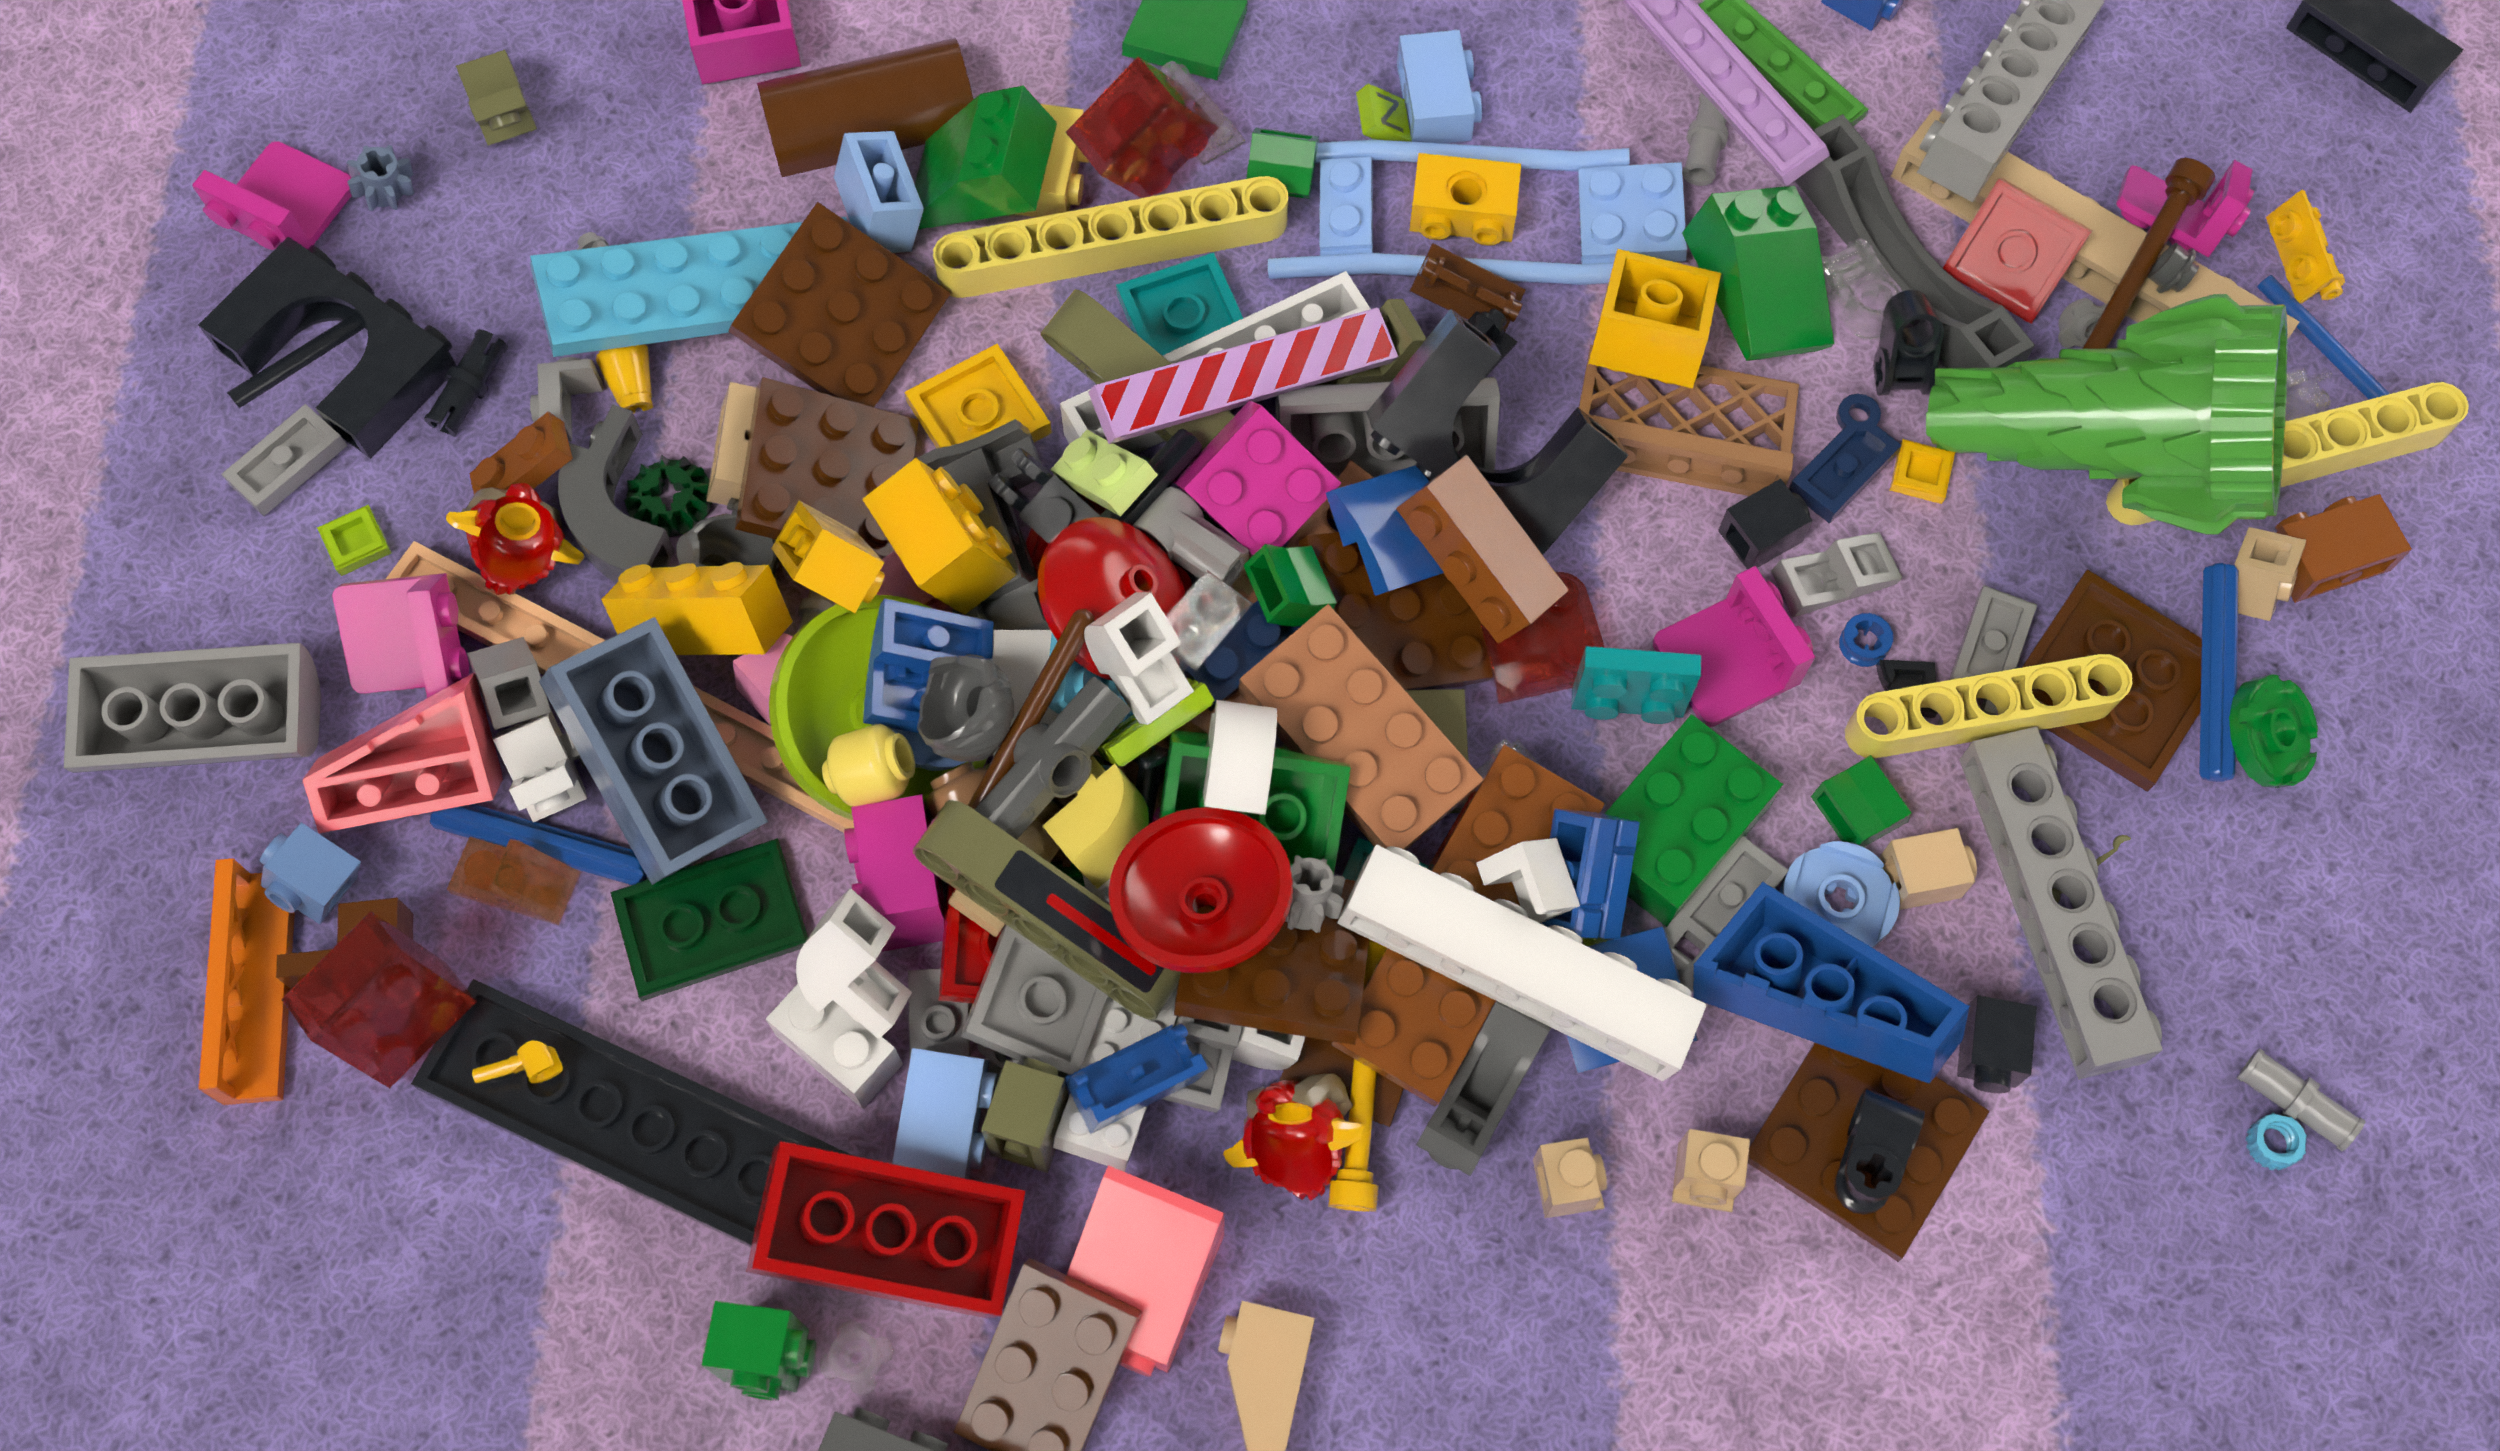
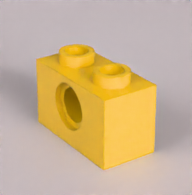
M1418 153L1409 231L1420 232L1424 237L1432 240L1459 236L1472 238L1481 245H1495L1501 241L1512 242L1517 215L1521 164ZM1458 202H1466V203H1469L1470 205H1464V204H1460V203H1458Z

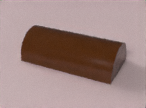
M956 38L757 82L781 177L837 165L844 133L894 131L901 150L925 145L926 140L973 100L965 63Z

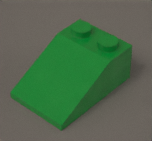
M1024 86L979 94L926 140L914 184L924 208L918 230L1036 211L1057 122Z
M1795 185L1711 193L1684 229L1682 235L1699 268L1721 273L1716 302L1746 361L1817 352L1832 347L1834 345L1817 227Z
M1175 730L1171 733L1159 818L1181 810L1205 807L1203 790L1210 749L1208 734ZM1275 748L1265 815L1242 811L1235 812L1249 816L1265 826L1281 843L1287 854L1290 867L1293 865L1295 856L1298 855L1302 859L1315 858L1322 860L1324 858L1327 860V865L1331 868L1334 875L1351 766L1350 764Z

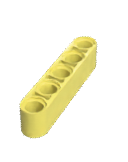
M2098 654L1877 692L1867 696L1860 702L1847 722L1845 739L1849 748L1857 755L1865 758L1870 755L1873 758H1881L1968 743L2036 726L2039 730L2095 721L2106 717L2130 692L2133 684L2132 673L2120 658L2110 654ZM2088 679H2094L2103 684L2108 692V696L2095 693L2089 686ZM2032 689H2040L2050 695L2053 706L2044 705L2036 700ZM1976 698L1990 700L1996 706L1998 715L1984 713L1979 708ZM1920 708H1931L1938 712L1943 720V725H1934L1927 722L1923 718ZM1875 717L1880 719L1886 725L1888 734L1878 735L1867 728L1864 718Z

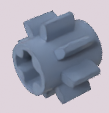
M366 145L363 147V152L360 153L357 161H347L351 177L347 183L351 196L358 198L365 195L370 211H373L376 207L387 206L397 210V201L401 198L402 194L407 196L414 195L410 179L413 175L409 158H402L397 161L391 145H388L386 148H369Z

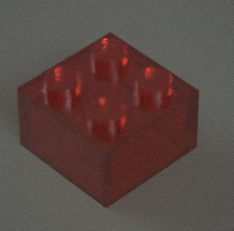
M1138 56L1065 133L1102 177L1140 198H1145L1163 192L1170 185L1173 175L1189 159L1196 157L1206 148L1209 138L1219 128L1184 86Z
M372 911L281 999L313 1043L389 1089L477 1002L446 962Z

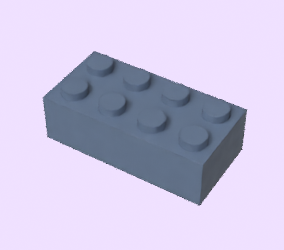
M655 617L549 667L539 680L540 685L652 885L753 832L768 822Z

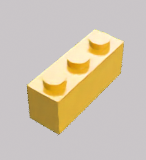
M800 500L771 548L794 581L853 613H856L862 601L868 604L874 599L884 580L885 574L880 570L885 562L856 531Z
M731 562L722 566L699 567L692 563L681 564L676 567L651 568L646 564L636 565L621 573L618 577V582L601 599L617 634L655 617L676 655L766 654L793 622L769 565H743L740 562Z

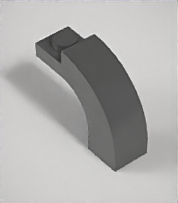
M612 404L604 421H600L595 425L590 436L589 449L569 443L573 459L560 468L558 494L563 516L580 549L599 572L617 583L621 573L636 565L646 564L651 568L667 567L675 549L665 529L629 517L615 507L614 497L617 484L643 434L631 410Z
M1496 1001L1416 1146L1429 1152L1431 1158L1441 1166L1453 1170L1458 1169L1471 1176L1551 1027Z

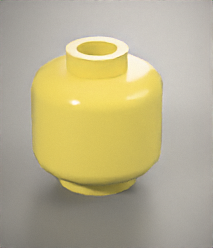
M883 724L871 725L835 737L828 748L827 760L822 765V775L828 790L833 794H838L845 804L852 807L883 802L902 795L908 786L909 779L915 773L914 754L908 740L902 734L895 733L891 728Z

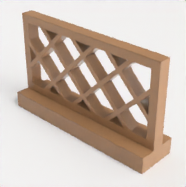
M1590 345L1579 408L1589 415L1590 410L1607 402L1620 417L1615 420L1589 415L1616 436L1629 455L1616 471L1746 496L1756 493L1780 478L1787 485L1792 472L1794 457L1791 449L1799 391L1798 383L1700 365L1693 389L1680 386L1662 396L1648 381L1650 378L1625 373L1628 376L1627 378L1610 386L1597 372V366L1588 364L1593 346ZM1711 383L1722 385L1732 395V398L1715 406L1700 389ZM1637 387L1650 403L1632 411L1620 395ZM1593 388L1597 391L1594 395H1592ZM1763 393L1785 397L1784 408L1768 416L1753 399ZM1689 397L1702 413L1685 421L1672 405ZM1739 407L1755 422L1741 431H1738L1724 416ZM1659 412L1673 428L1667 430L1646 426L1642 421ZM1712 422L1726 439L1720 440L1699 436L1695 431ZM1765 433L1778 446V451L1752 446L1748 440Z

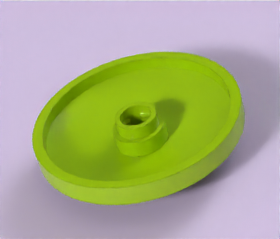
M876 595L868 604L862 601L856 613L838 604L828 608L807 622L793 636L780 656L773 674L769 697V717L776 748L784 765L798 785L811 798L835 814L853 820L852 806L845 804L838 794H833L828 790L822 775V765L827 760L828 748L835 737L872 725L863 723L870 652L880 603L884 599H890L931 608L908 598ZM987 758L971 763L975 769L984 767ZM961 765L941 771H930L920 767L915 768V773L909 779L905 792L894 799L922 795L925 803L927 796L934 791L930 782Z

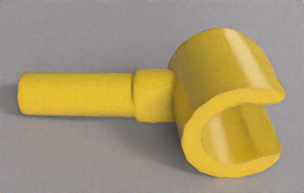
M530 1041L518 1049V1055L472 1070V1076L476 1083H480L511 1073H518L525 1069L531 1083H541L560 1074L563 1066L555 1048L547 1046L540 1041Z

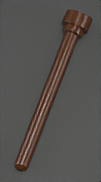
M2179 158L2175 161L2165 179L2167 185L2165 193L2168 197L2082 349L2108 348L2186 207L2192 206L2197 200L2203 199L2214 182L2215 173L2206 164L2192 158Z
M1078 609L1072 614L1005 739L968 803L969 807L975 809L1015 764L1013 751L1016 742L1029 727L1041 722L1085 642V628L1095 621L1094 615L1089 610Z

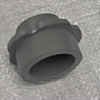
M2174 243L2161 254L2148 275V278L2158 285L2156 289L2158 293H2163L2170 289L2179 292L2188 285L2199 269V266L2193 263L2196 258L2195 249L2190 248L2186 250L2178 243Z

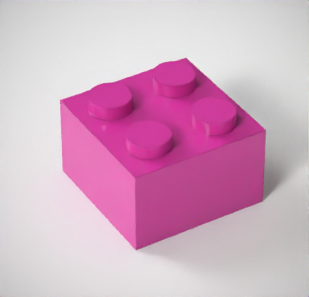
M682 0L690 48L702 84L802 66L789 0Z
M1250 400L1174 482L1231 538L1246 547L1251 557L1265 544L1282 547L1327 499L1326 492L1337 489L1341 484L1262 405Z
M922 795L851 807L854 827L844 829V838L850 864L854 863L858 883L852 884V890L896 927L883 947L882 952L943 941L945 899L942 880L922 865L913 853L914 846L931 824Z

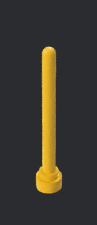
M1369 940L1364 986L1387 948L1372 940ZM1355 1059L1350 1102L1353 1106L1349 1110L1348 1122H1361L1364 1128L1361 1139L1346 1147L1344 1169H1338L1337 1180L1330 1182L1328 1206L1348 1211L1375 1212L1377 1211L1379 1186L1373 1184L1374 1173L1368 1172L1377 1072Z

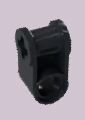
M1901 291L1892 296L1886 303L1883 311L1879 346L1873 362L1876 393L1878 396L1889 395L1891 390H1920L1922 395H1930L1932 386L1935 385V369L1939 368L1938 362L1944 337V327L1929 299L1920 291ZM1922 319L1915 326L1905 328L1910 322Z
M1867 1088L1863 1090L1850 1121L1847 1132V1144L1834 1183L1837 1199L1845 1208L1853 1213L1862 1215L1875 1213L1897 1191L1902 1182L1908 1159L1919 1137L1925 1116L1924 1110ZM1861 1171H1867L1872 1175L1871 1184L1875 1187L1874 1189L1864 1185L1865 1175Z

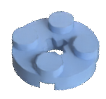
M1843 841L1821 844L1819 848L1809 850L1807 853L1804 852L1796 858L1783 878L1779 891L1872 948L1880 943L1890 932L1896 922L1900 908L1898 888L1895 881L1892 884L1889 876L1882 869L1885 864L1870 850L1857 844ZM1836 887L1846 890L1845 899L1854 903L1853 909L1844 908L1842 912L1833 910L1830 903L1825 900L1824 893L1832 894Z

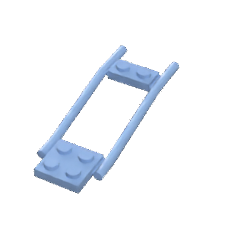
M1372 139L1318 143L1316 163H1320V256L1268 259L1269 279L1336 276L1345 271L1349 275L1388 274L1416 276L1426 256L1373 253L1372 160L1417 163L1418 153L1520 163L1523 169L1577 171L1579 180L1582 264L1476 258L1464 259L1508 281L1575 285L1608 284L1617 249L1672 262L1686 261L1687 244L1682 235L1686 228L1682 162L1630 165L1629 148L1566 151Z

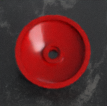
M1092 517L1076 521L1059 532L1050 541L1039 565L1038 594L1046 622L1057 641L1076 610L1087 609L1094 615V619L1097 620L1136 592H1151L1182 644L1170 652L1175 661L1178 659L1188 637L1190 625L1189 604L1178 571L1158 544L1134 526L1106 517ZM1084 642L1075 661L1093 674L1113 681L1108 674H1100L1088 651L1086 642Z
M1209 807L1192 808L1171 813L1157 819L1139 831L1118 856L1109 883L1111 912L1118 931L1126 943L1136 953L1151 963L1173 971L1187 973L1222 970L1244 962L1257 954L1280 931L1290 911L1293 898V878L1290 862L1278 839L1265 826L1249 816L1232 810ZM1203 906L1215 907L1209 913H1197L1198 909Z

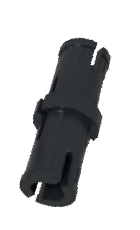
M478 329L475 332L474 338L458 366L450 367L444 376L447 384L430 412L424 418V421L429 426L435 428L437 424H441L449 411L450 414L440 431L456 437L459 427L476 398L482 399L488 391L485 383L503 353H506L508 349L507 344L502 339L497 338L495 343H491L484 354V350L494 334L482 329Z

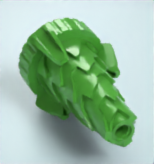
M2213 294L2187 301L2157 313L2142 322L2127 326L2126 339H2117L2116 348L2061 349L2059 351V358H2040L2038 360L2015 362L2007 367L1935 369V385L1932 386L1928 412H1926V435L1931 438L1932 444H1936L1937 448L1956 453H1987V461L2018 462L2020 465L2038 470H2089V479H2136L2123 489V508L2137 510L2152 519L2205 535H2219L2237 519H2265L2267 516H2276L2281 489L2286 422L2288 357L2286 306L2284 304L2238 305L2227 294Z

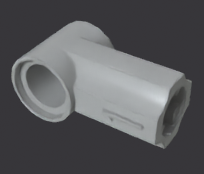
M1166 488L1132 525L1158 544L1170 559L1219 593L1223 589H1228L1236 581L1244 567L1243 565L1249 559V550L1206 521L1203 512L1196 502L1177 488Z

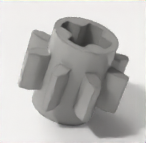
M1299 855L1295 856L1291 866L1293 898L1285 921L1288 923L1287 928L1290 930L1293 928L1313 929L1317 933L1320 932L1325 916L1339 919L1344 902L1340 896L1342 895L1345 878L1344 876H1334L1331 868L1327 865V860L1324 858L1322 860L1315 858L1302 859Z

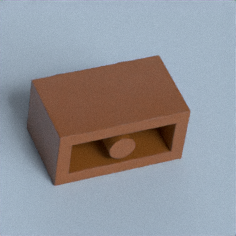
M2380 494L2359 501L2356 500L2355 496L2345 497L2329 505L2322 513L2309 517L2306 512H2300L2287 517L2275 527L2278 534L2306 540L2291 594L2294 603L2389 572L2412 550Z

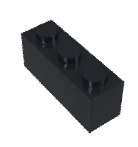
M2302 0L2286 26L2287 30L2409 113L2444 78L2464 50L2391 0Z

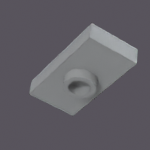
M941 968L908 971V989L912 991L909 997L910 1058L912 1048L971 1057L970 1040L961 1037L969 1016V1003L938 1000Z

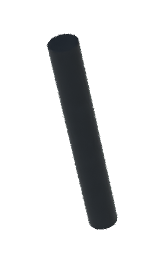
M357 312L231 389L227 392L237 407L241 408L365 329L361 325L365 322L364 319Z

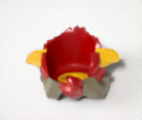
M527 483L512 484L508 490L498 488L480 489L461 512H449L446 515V521L449 524L466 532L471 557L474 559L476 567L480 569L482 578L486 580L485 587L489 590L493 589L496 596L504 593L508 595L514 594L517 589H524L528 584H535L540 579L548 578L549 571L554 570L557 562L579 565L584 560V554L565 539L562 531L560 511L542 502L539 494Z
M1314 1074L1301 1082L1282 1080L1272 1083L1266 1088L1261 1086L1247 1091V1117L1244 1119L1243 1138L1233 1147L1224 1150L1223 1155L1226 1162L1233 1168L1252 1167L1254 1175H1260L1262 1182L1266 1184L1272 1183L1275 1187H1284L1297 1198L1303 1200L1307 1196L1312 1201L1318 1194L1322 1196L1325 1193V1186L1330 1184L1331 1177L1336 1175L1337 1169L1342 1165L1341 1155L1343 1148L1361 1139L1364 1125L1361 1122H1348L1344 1120L1343 1117L1352 1108L1353 1104L1349 1100L1345 1084L1336 1074Z

